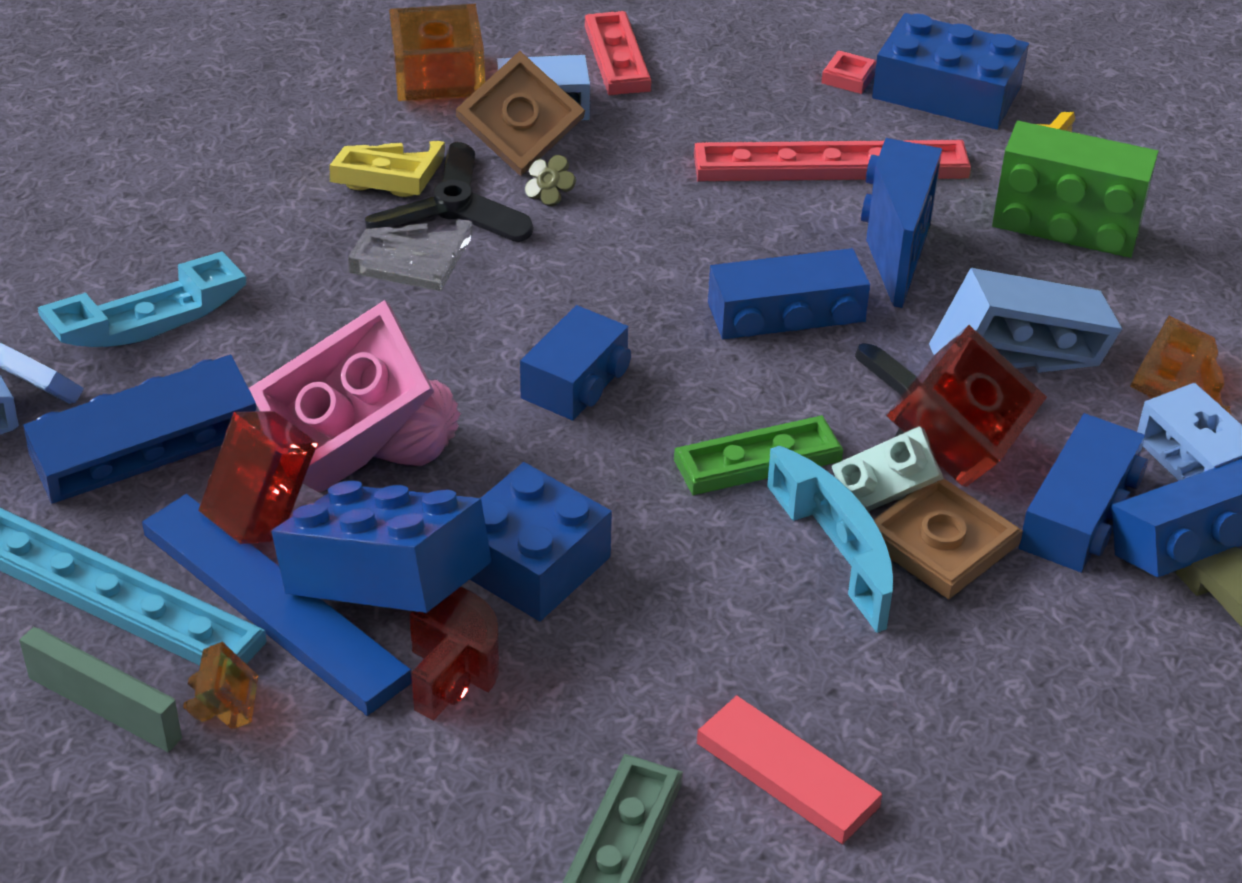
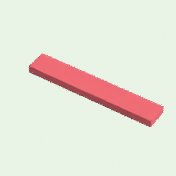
M902 140L942 148L938 179L969 178L971 165L963 140ZM884 141L695 143L694 158L697 181L866 180L869 159L871 155L879 156Z

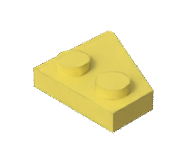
M430 141V150L428 152L403 153L402 143H390L379 146H344L330 164V182L346 184L348 188L354 190H366L369 188L386 190L400 197L420 195L444 159L445 142Z

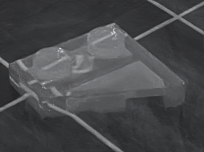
M457 220L456 230L428 233L427 223L407 225L403 228L383 227L366 229L348 257L349 273L442 291L472 238V221Z

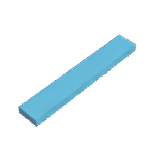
M0 508L1 572L229 680H232L266 644L267 640L264 629Z

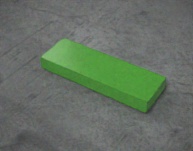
M821 415L677 447L674 450V461L693 496L767 479L770 450L777 446L792 450L819 466L841 462L843 448L825 418Z

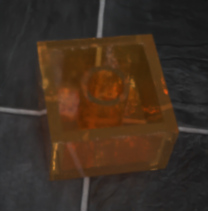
M476 4L389 9L391 49L398 101L467 98L485 83L484 46Z

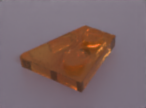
M1168 316L1130 387L1146 394L1152 399L1196 383L1231 415L1230 406H1224L1221 400L1220 391L1225 382L1222 369L1216 361L1219 354L1215 337L1174 317Z

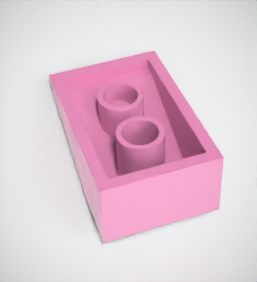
M385 300L249 388L291 477L319 493L327 490L332 485L366 465L435 392L391 306Z

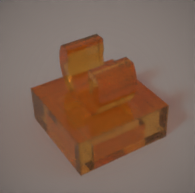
M224 642L203 649L199 671L188 678L187 684L195 690V698L185 701L183 708L201 722L207 721L216 715L230 729H236L251 723L259 676Z

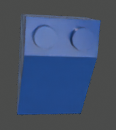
M885 138L879 156L871 155L869 159L866 183L873 184L872 194L867 193L865 196L861 221L868 223L866 241L892 305L903 308L931 226L942 148Z

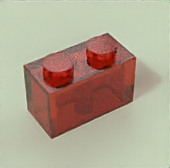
M275 411L234 412L198 511L240 544L273 541L271 530L290 518L318 443Z

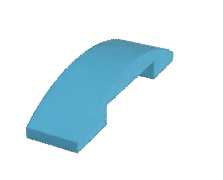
M221 251L178 264L179 281L98 306L87 293H83L38 307V313L61 343L86 347L131 344L147 340L207 315L246 285V276Z
M777 446L771 448L767 487L793 521L810 515L814 516L852 566L848 595L876 633L886 630L893 592V572L887 546L873 518L855 495L828 471L808 458L785 447Z

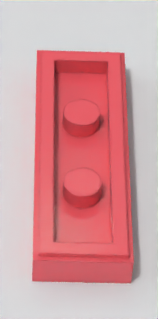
M618 11L585 15V29L608 95L650 92L651 78L627 13Z
M737 695L698 729V745L842 845L880 808L882 799L880 791Z

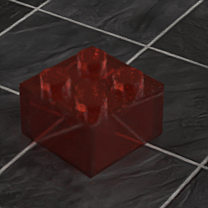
M968 325L932 357L886 416L904 433L921 426L927 434L936 462L961 486L967 487L1001 461L1047 396L976 330Z

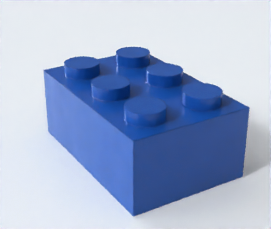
M904 13L877 54L872 98L998 130L1022 86L1029 43L1016 40L1008 34H991L974 30L966 24H950L933 20L924 14Z
M343 481L329 487L328 494L314 503L294 510L293 517L271 530L284 592L290 595L427 613L492 562L481 498L456 496V492L452 490H437L423 493L409 491L408 487L403 485L372 488L362 487V483L359 481Z

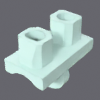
M921 426L831 466L835 478L855 495L868 512L891 501H900L908 494L944 479L931 451L927 434Z

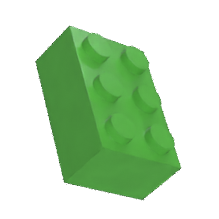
M1017 120L1004 153L992 227L1132 258L1159 150Z

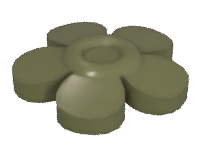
M561 155L553 156L548 164L542 159L536 160L529 168V173L533 179H530L525 185L527 196L532 199L541 197L542 202L547 206L559 204L561 201L559 190L569 192L576 184L574 174L567 171L569 161Z

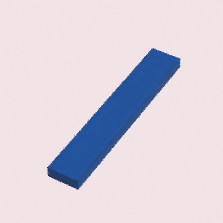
M188 494L183 495L142 521L144 535L254 625L264 629L270 638L366 716L412 684L410 668L322 599L285 594L279 566Z

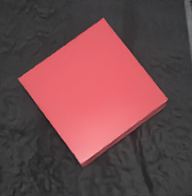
M837 51L822 73V84L862 94L875 76L876 61L855 54Z

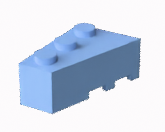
M970 268L929 345L946 383L962 381L961 374L989 371L992 378L1008 376V369L1035 366L1038 373L1100 366L1121 332L1122 327L1099 290Z

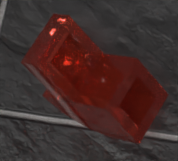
M459 587L429 612L412 611L409 614L412 653L424 658L411 672L414 711L434 721L449 704L456 705L462 700L470 683L489 693L496 683L499 674L498 621L490 605L475 593Z

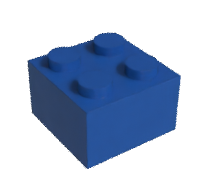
M525 462L520 464L481 497L492 562L470 580L540 622L611 557L612 511Z

